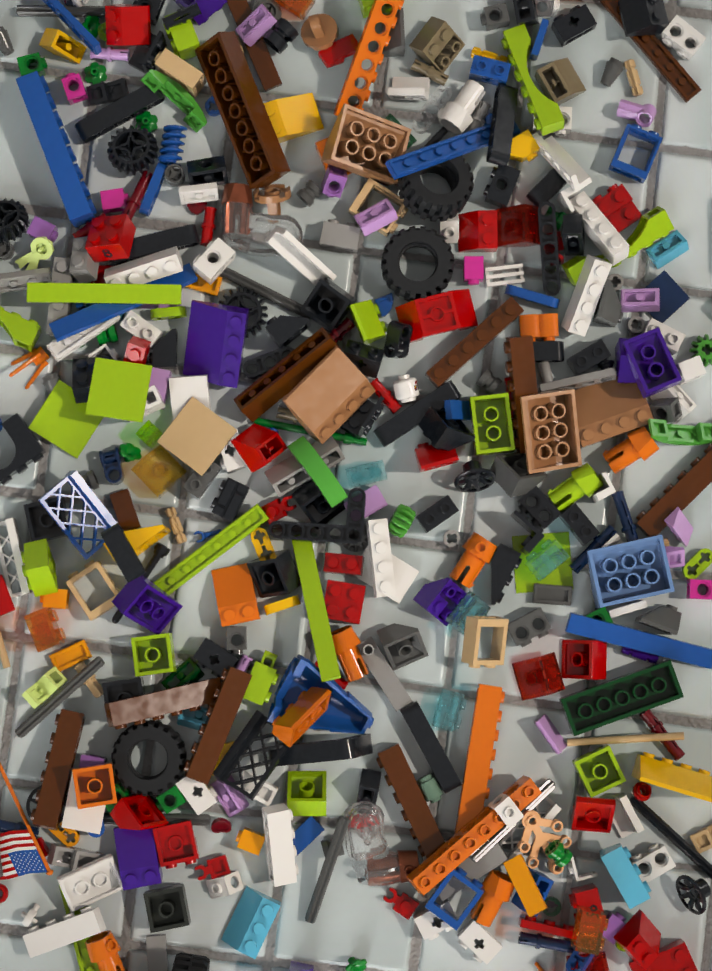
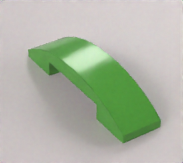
M150 69L142 77L141 81L155 93L159 89L186 114L183 121L196 133L206 125L205 115L195 99L175 80L153 69Z
M648 419L651 438L659 442L673 445H704L712 443V423L699 422L696 426L667 424V421L662 419Z
M304 436L287 446L332 508L348 498L333 473Z

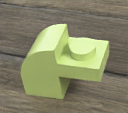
M54 666L34 685L28 688L22 696L36 709L54 695L68 680Z

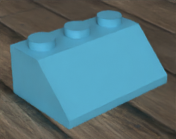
M621 843L599 851L603 863L629 909L650 899L649 892H651V889L646 881L642 882L639 875L642 873L637 864L633 865L629 858L632 855L627 846L622 847Z
M246 886L221 940L237 951L256 959L279 911L281 902Z

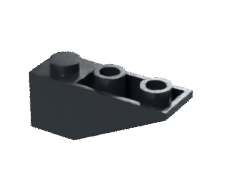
M501 543L491 559L492 605H495L496 602H501L505 594L502 592L504 586H509L513 579L511 575L513 569H518L522 561L519 558L521 553Z

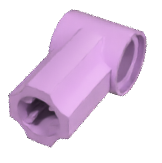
M621 99L616 114L618 117L637 122L641 127H649L657 111L651 104L640 105Z

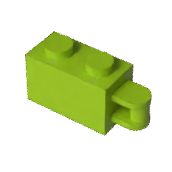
M265 650L261 662L255 661L250 673L252 677L243 697L244 699L263 706L264 702H269L272 692H269L271 684L276 685L279 674L276 673L278 669L273 668L278 655ZM265 659L272 661L271 666L263 664Z

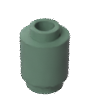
M431 773L417 780L426 802L430 801L432 804L441 799L440 795L443 792L435 776L432 777Z

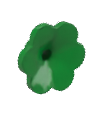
M86 16L82 23L95 38L98 36L102 26L97 16Z
M93 62L84 69L87 83L94 85L107 80L106 67L104 65Z
M145 111L142 115L136 116L137 123L135 128L139 125L142 129L147 128L148 132H155L158 126L156 123L158 119L155 115Z
M131 443L121 444L119 447L120 455L124 457L123 460L125 462L140 460L142 457L140 454L141 450L138 447H134Z
M355 957L348 959L349 965L346 966V971H363L366 969V959L360 960L355 959Z

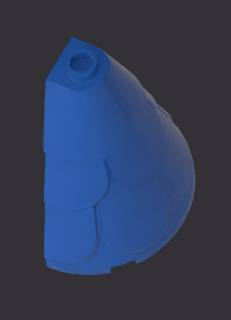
M300 654L297 655V658H293L274 694L276 696L274 703H271L267 722L273 723L278 716L282 717L286 713V708L291 703L295 704L298 701L299 695L304 690L307 692L311 687L329 689L332 692L327 711L309 729L364 734L367 728H371L374 721L372 713L349 691H345L334 680L322 682L319 668L309 659Z

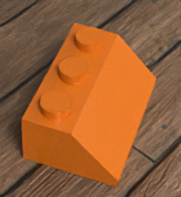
M311 687L307 692L304 690L299 695L298 701L295 704L291 703L286 708V713L274 720L272 734L290 748L327 711L332 691L318 687Z

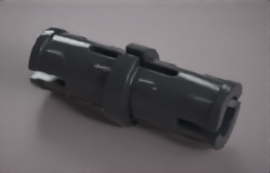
M196 2L182 10L178 9L176 13L162 18V21L168 30L180 23L185 24L187 20L202 13Z

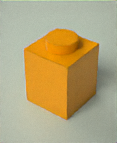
M58 589L56 593L40 596V603H43L42 607L68 609L70 590Z
M244 827L243 831L239 830L235 841L239 842L238 848L259 856L265 836L262 833Z

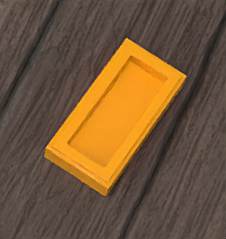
M84 639L49 655L53 666L61 672L91 658L92 654Z

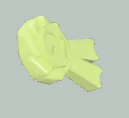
M45 236L36 237L30 244L31 252L18 258L15 263L19 264L20 269L27 263L29 265L25 270L37 269L40 260H46L53 254V242Z

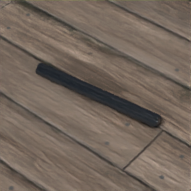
M633 795L629 800L631 805L712 879V865L644 802L638 801Z

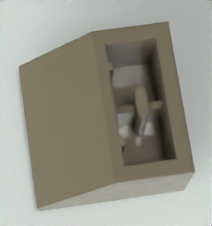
M431 16L409 46L419 58L430 66H435L434 69L444 73L465 44L446 21Z
M568 58L556 60L538 69L534 76L545 96L556 102L558 106L586 91Z

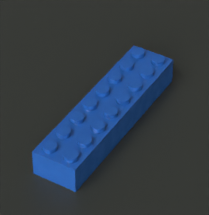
M37 71L16 78L17 85L71 223L76 228L84 225L87 221L91 222L92 218H95L94 214H97V210L92 200L88 199L91 195L84 181H81L84 178L78 164L74 163L77 161L75 153L71 146L67 145L70 144V140L64 128L61 129L64 125L57 110L54 111V109H57L54 99L50 93H47L50 91L47 81Z

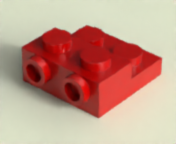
M614 184L607 189L608 194L603 197L600 194L592 200L619 233L641 219L642 214L632 202L633 198L623 184L619 186Z
M576 796L571 815V830L610 833L616 807L615 800Z
M191 819L152 829L160 867L165 866L166 869L177 867V863L185 862V865L195 863L196 859H199L200 855Z

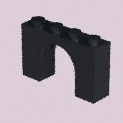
M18 413L2 423L16 448L12 463L0 470V484L2 485L9 483L12 480V476L17 472L21 474L28 469L27 465L31 462L36 463L40 461L46 452Z

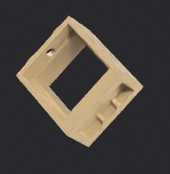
M166 48L163 52L160 51L156 55L154 64L157 71L175 80L192 97L196 98L206 84L203 72Z
M369 177L350 206L349 213L353 216L360 213L359 210L372 190H375L400 206L396 212L398 219L388 224L386 228L382 227L377 230L386 237L389 233L393 235L398 227L397 221L400 217L403 219L409 209L403 204L404 199H400L398 195Z
M94 560L84 565L85 569L80 573L75 571L68 576L69 580L66 581V584L90 621L97 619L115 607L112 600L120 592L100 561L95 562ZM97 568L115 596L91 611L74 583Z
M466 616L461 662L468 663V667L480 668V665H484L487 668L504 665L509 619L499 616ZM481 627H493L490 658H478Z

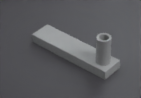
M50 267L1 273L0 293L27 290V283H51Z
M549 362L538 364L542 384H539L540 392L562 388L578 389L616 380L615 367L554 381Z
M369 637L357 646L364 662L396 712L413 702L373 638Z
M166 934L146 936L148 971H168Z

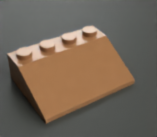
M343 104L326 142L321 161L367 179L370 177L374 181L386 186L398 184L399 178L393 179L385 163L387 160L406 153L412 129L351 105Z
M335 346L282 400L309 436L324 444L376 390L349 358Z
M616 376V380L575 390L580 449L647 426L648 419H654L646 398L643 399L637 383H618Z
M562 388L521 396L520 404L528 474L582 466L575 389Z

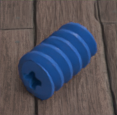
M180 125L164 126L163 131L165 133L162 134L163 141L160 144L163 148L159 150L161 155L158 157V161L168 166L171 164L181 166L176 161L182 160L178 153H183L184 150L180 149L179 146H184L185 143L180 141V139L186 138V135L181 132L187 131V128Z

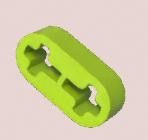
M176 306L151 309L150 317L153 321L187 317L186 307Z
M706 548L697 551L685 563V566L682 567L683 576L687 579L697 578L712 563V551ZM701 553L709 554L707 557L709 559L708 562L706 560L701 563L698 562L702 558ZM696 564L697 567L694 569L695 575H688L687 572L689 570L687 567H693Z

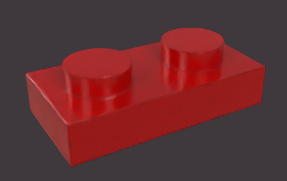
M325 553L323 572L362 576L364 556Z

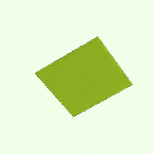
M96 357L85 414L142 423L153 366Z
M59 380L28 428L73 457L78 458L103 417L85 414L87 402L76 403L72 387Z
M569 532L543 534L542 540L527 555L520 550L523 548L521 543L529 535L512 536V548L521 553L519 558L522 559L518 569L514 568L516 593L533 592L534 583L573 587L572 568L569 567L571 564Z

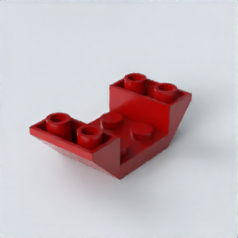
M469 289L452 290L426 298L415 299L395 307L398 321L412 326L413 331L410 343L421 341L425 337L478 326Z

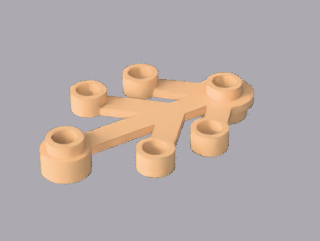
M528 810L523 813L524 817L521 821L524 831L517 847L522 853L529 852L531 846L528 841L533 831L535 838L530 854L526 859V864L531 869L538 867L539 860L537 857L540 847H542L545 853L549 845L548 841L559 840L563 843V840L567 839V842L563 844L564 848H568L571 845L572 840L567 835L560 836L542 832L539 827H550L554 832H560L563 829V823L560 820L541 818L535 810ZM534 818L533 822L529 823V820ZM556 823H559V826L557 828H554V825ZM526 844V847L521 849L522 845ZM546 855L549 860L547 862L549 871L553 874H560L564 867H558L555 870L556 864L554 859ZM535 859V862L530 864V861Z

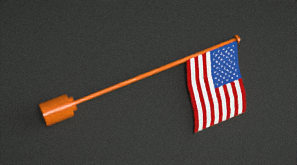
M0 762V772L27 827L26 830H11L0 833V856L3 876L0 877V880L11 879L29 873L52 875L53 870L50 869Z

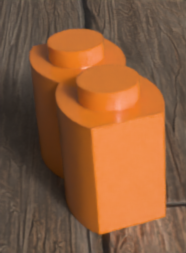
M558 313L519 315L520 336L531 335L533 342L536 339L555 341V338L559 337Z

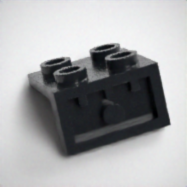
M159 31L157 36L151 33L150 45H137L128 64L145 74L150 69L155 70L154 59L156 55L167 48L164 33Z
M381 396L376 404L367 399L340 428L359 440L362 435L367 436L374 420L378 419L385 406L382 404L384 398Z
M515 510L510 516L531 534L521 543L523 548L520 551L527 555L544 537L542 534L543 529L536 523L532 525L528 521L529 517L520 510L518 512Z

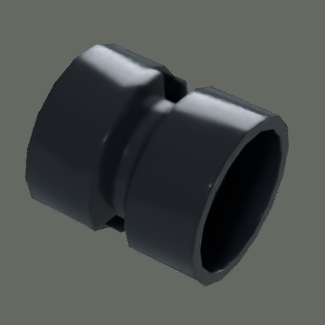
M281 17L274 24V30L270 29L263 36V39L275 52L281 54L288 47L287 43L292 42L299 34L286 19Z

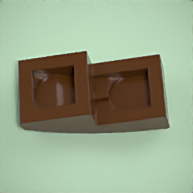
M128 488L110 494L115 514L123 531L140 528V522Z

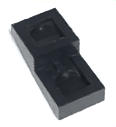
M124 78L108 83L100 82L86 87L91 106L115 102L129 94L127 82Z

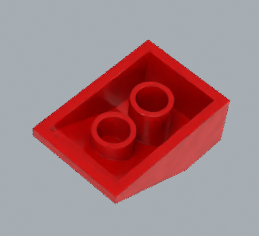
M682 939L659 949V956L646 970L634 961L629 962L632 971H698Z

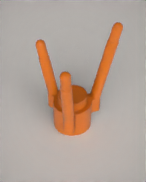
M41 346L37 349L34 348L32 352L11 362L13 366L30 357L29 360L11 372L9 377L14 376L32 362L36 366L40 364L26 384L25 389L31 386L43 368L48 365L47 360L50 357Z

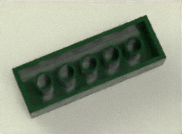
M665 660L561 697L559 701L571 734L577 736L683 698L684 695L671 660Z

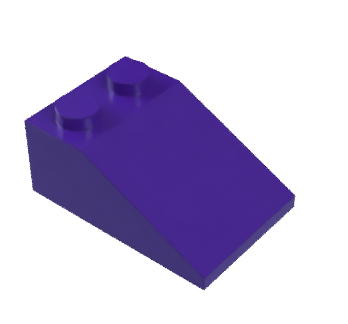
M659 327L623 341L635 381L643 399L676 386L681 382L682 378Z
M140 576L127 583L112 600V603L123 615L156 635L162 632L183 607L144 576Z
M113 828L123 890L162 883L163 873L160 867L153 828L144 830Z

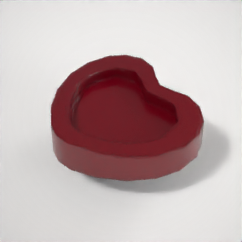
M207 202L187 204V207L191 213L199 215L207 207Z
M217 818L211 823V830L214 833H227L231 831L232 824L225 818Z

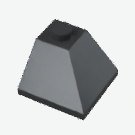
M403 8L398 10L395 15L397 22L394 29H390L389 35L391 38L387 47L384 46L382 51L384 57L404 56L405 30Z
M609 279L605 282L592 322L615 327L617 323H621L623 312H620L622 306Z
M667 604L666 607L660 606L636 617L635 622L670 635H677L682 613L677 611V607Z
M393 623L377 630L393 671L429 656L418 628Z

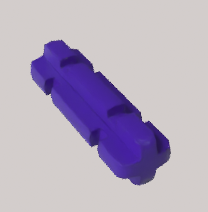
M623 646L621 648V653L631 654L632 657L644 661L648 660V662L656 664L659 659L658 655Z

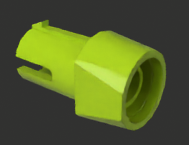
M588 463L571 471L569 478L554 489H549L547 494L551 501L558 506L557 509L560 512H563L585 495L590 498L604 485Z

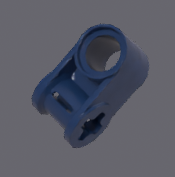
M115 447L113 450L105 452L99 451L106 480L113 485L121 484L124 480V472L119 448ZM113 471L119 472L117 480L110 479V474Z

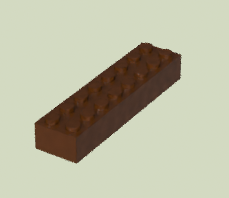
M235 31L218 32L195 49V52L250 189L265 188L290 172V168Z

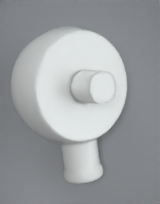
M35 903L28 913L23 911L21 914L24 917L22 924L25 927H29L31 923L37 924L38 920L35 917L40 908L38 904Z

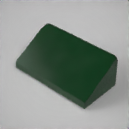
M189 657L176 668L177 672H172L161 683L168 689L198 682L205 673Z

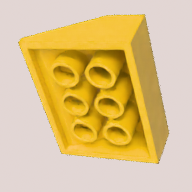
M164 525L124 531L137 556L171 532L170 528ZM103 543L104 547L107 549V551H108V552L110 553V555L112 556V554H111L110 550L108 549L106 543Z
M643 752V755L637 754L631 774L632 777L646 783L712 802V776H710L709 771L700 768L698 772L693 771L690 765L681 763L680 766L673 764V760L663 757L660 761L654 759V754Z

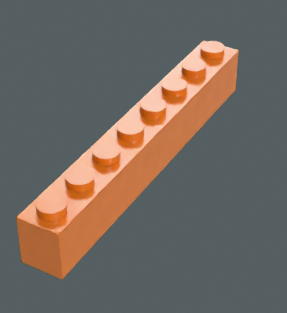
M478 683L454 835L486 808L484 807V801L489 798L490 792L487 782L492 779L493 774L490 763L491 760H495L496 749H493L494 741H498L499 730H496L497 722H501L502 711H499L500 703H504L505 692L502 691V687Z

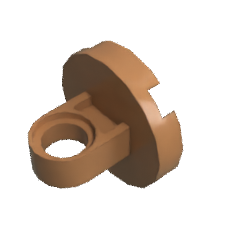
M326 14L309 16L301 28V37L305 45L316 51L331 47L335 38L339 36V28L335 20Z
M270 184L260 191L259 188H256L253 191L254 201L260 204H267L270 219H279L281 216L280 202L286 201L291 197L290 186L285 188V184Z

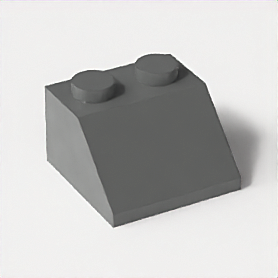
M519 452L497 455L490 469L495 474V482L510 497L526 495L547 476L545 472L528 474L526 453Z

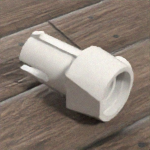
M467 80L453 102L448 101L445 107L438 111L437 116L440 124L454 134H462L473 122L471 114L486 93L484 87L474 80Z

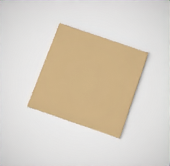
M192 396L157 442L203 476L238 430Z

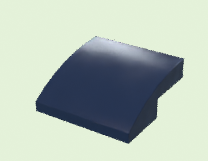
M665 270L645 287L660 289V311L648 313L653 319L661 323L665 322L690 299Z

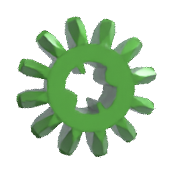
M705 334L703 338L698 336L697 342L692 341L691 343L695 348H690L689 352L695 353L691 358L700 355L704 367H707L708 362L712 365V338L709 340L708 334ZM706 347V350H710V352L706 354L702 349Z
M403 504L398 505L388 522L389 532L394 536L404 537L415 519V511Z

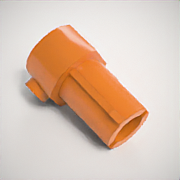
M645 426L628 433L627 436L629 438L610 450L604 451L603 456L615 474L640 458L646 461L659 450V447L651 438Z
M473 532L462 547L466 550L449 575L457 581L465 567L470 566L460 582L468 588L474 586V580L485 563L490 564L497 549L496 545L476 532Z
M347 625L332 631L336 656L346 676L345 679L348 682H352L364 677L363 674L367 675L369 673L357 646L361 641L352 626Z
M495 869L491 870L482 882L484 893L474 908H472L470 915L472 919L478 917L476 922L486 927L491 926L503 901L509 902L514 889L510 877Z
M110 930L98 933L86 940L85 944L91 963H97L100 971H128L125 970L118 954L121 947Z

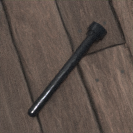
M157 542L154 546V555L145 567L146 573L142 575L145 578L149 577L160 558L163 559L170 552V549L160 542ZM119 610L112 617V622L115 624L123 616Z

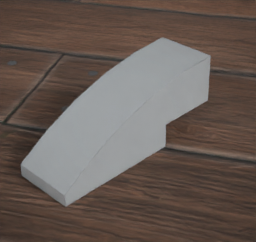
M51 843L47 862L54 866L74 870L106 854Z

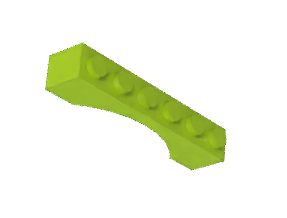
M525 24L504 30L501 44L503 49L508 51V62L515 68L514 76L516 81H520L522 85L520 87L522 96L527 98L529 102L527 107L529 113L535 117L534 125L536 130H540L542 136L564 129V118L558 104L543 95L534 85L529 75L527 59L531 50V38Z
M657 206L641 216L637 227L626 240L629 244V256L627 258L635 256L640 249L651 246L658 238L666 237L674 229L665 209ZM603 254L595 256L609 262ZM577 255L562 264L573 286H576L587 256ZM621 261L616 265L612 266L611 268L619 266L621 264Z
M0 306V326L11 337L14 345L32 352L42 333L39 323L32 319L26 320L16 312H7Z

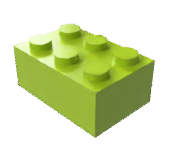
M500 393L470 397L469 406L472 432L475 436V456L514 452L515 444L509 394Z

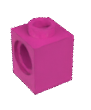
M69 73L65 75V78L61 79L70 105L88 99L79 73ZM72 84L79 85L75 91H71L70 86Z
M123 188L100 191L102 209L105 214L124 210L129 195L124 192Z
M464 256L463 282H468V285H479V282H483L484 257Z
M687 579L686 599L712 600V580ZM700 584L706 587L704 595H700L697 591Z

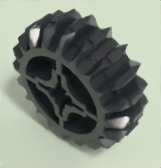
M130 125L129 129H126L123 126L122 132L116 130L117 136L111 135L112 141L108 142L109 148L107 149L108 159L112 162V166L117 168L120 173L124 171L128 175L131 171L132 175L135 176L136 171L143 174L142 169L146 168L149 170V164L154 165V159L158 158L157 152L159 148L156 138H154L153 133L148 132L147 128L142 129L138 125L134 129L133 125ZM136 139H137V140H142V141H144L146 144H142V142H141V143L136 142ZM119 156L129 158L130 161L123 160Z
M5 198L0 201V244L4 241L8 244L9 240L15 241L16 237H22V233H26V229L29 227V216L26 208L19 201L15 202L14 199L8 201Z
M236 287L237 293L235 294L230 289L229 293L231 296L228 297L224 294L223 297L226 302L219 300V304L230 305L237 299V307H240V304H242V308L249 309L248 318L254 315V313H258L256 320L248 326L247 323L245 338H249L248 332L250 331L255 336L254 329L256 328L258 331H261L262 328L259 326V323L266 325V321L262 318H268V314L262 313L268 310L267 306H261L265 303V299L258 301L261 294L258 293L253 296L254 289L247 293V287L243 288V292H240V288ZM243 298L253 301L257 307L245 306Z

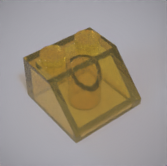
M159 445L144 456L131 469L158 498H161L187 473L162 445Z

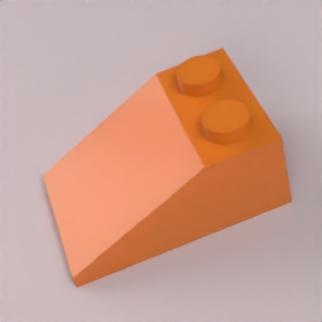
M247 563L211 570L222 627L261 619L253 579Z

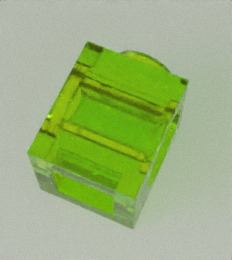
M149 420L135 433L151 449L163 435Z

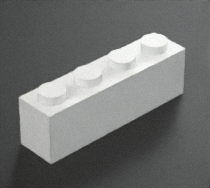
M584 191L569 200L575 210L573 214L583 215L584 232L612 266L629 256V244Z
M177 246L107 268L104 272V280L106 284H145L182 272L183 261Z
M587 254L561 323V327L568 332L585 337L612 267L611 263Z
M387 518L366 521L374 598L395 596L396 588Z
M284 803L262 807L269 880L274 887L297 882L296 875L299 874L297 863H295L297 850L295 845H293L295 832L293 827H291V821L293 820L292 810Z
M91 906L81 909L80 914L74 915V912L62 916L63 920L57 922L56 919L45 922L46 926L39 928V925L27 929L28 933L23 935V939L30 958L101 933L107 929L99 907L92 909Z

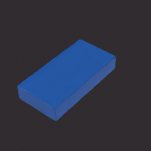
M542 19L529 58L536 61L549 25V20Z
M444 401L446 420H471L469 401Z
M313 816L306 819L294 831L293 845L296 847L297 856L325 830Z

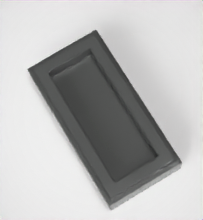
M534 583L532 602L571 606L573 587Z

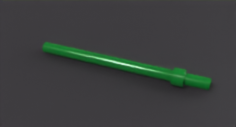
M257 418L254 421L255 424L309 435L300 425ZM335 432L332 435L334 440L343 441V444L351 445L353 443L364 446L367 444V438L361 437L359 440L347 432L345 434Z

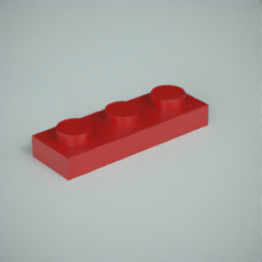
M525 915V917L520 916L518 924L520 927L574 940L578 938L579 932L577 929H574L575 926L566 923H563V926L555 925L556 922L553 920L544 919V922L536 920L537 917H529L528 915Z

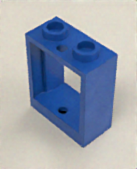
M627 124L608 169L644 183L663 138L657 132H647L637 124ZM628 134L654 145L644 170L618 160Z
M459 866L441 881L425 904V908L456 931L484 893L483 884L475 878L473 880L466 876L467 872ZM452 876H455L476 892L459 918L435 902Z

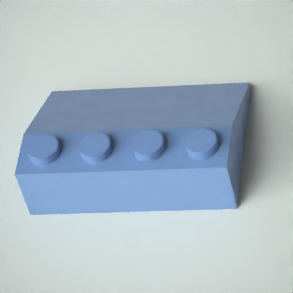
M662 534L587 551L591 589L596 608L675 591Z

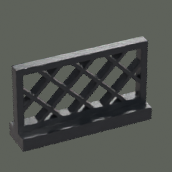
M256 710L213 772L218 781L223 784L225 783L252 801L289 748L284 743L278 744L277 737L272 733L263 735L262 729L266 723L271 725L272 728L273 723L267 722V717L258 710ZM274 737L275 745L265 747L264 739ZM261 740L262 748L252 751V743ZM276 749L277 756L274 759L267 760L266 752ZM263 753L264 761L254 763L253 755ZM250 756L251 764L241 767V759ZM265 765L266 772L263 775L256 776L255 768ZM252 769L253 777L243 780L242 771ZM239 772L240 781L231 782L227 780L232 773ZM254 781L255 787L252 792L248 793L245 791L244 784Z

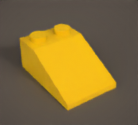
M312 93L275 99L264 103L279 143L324 129Z

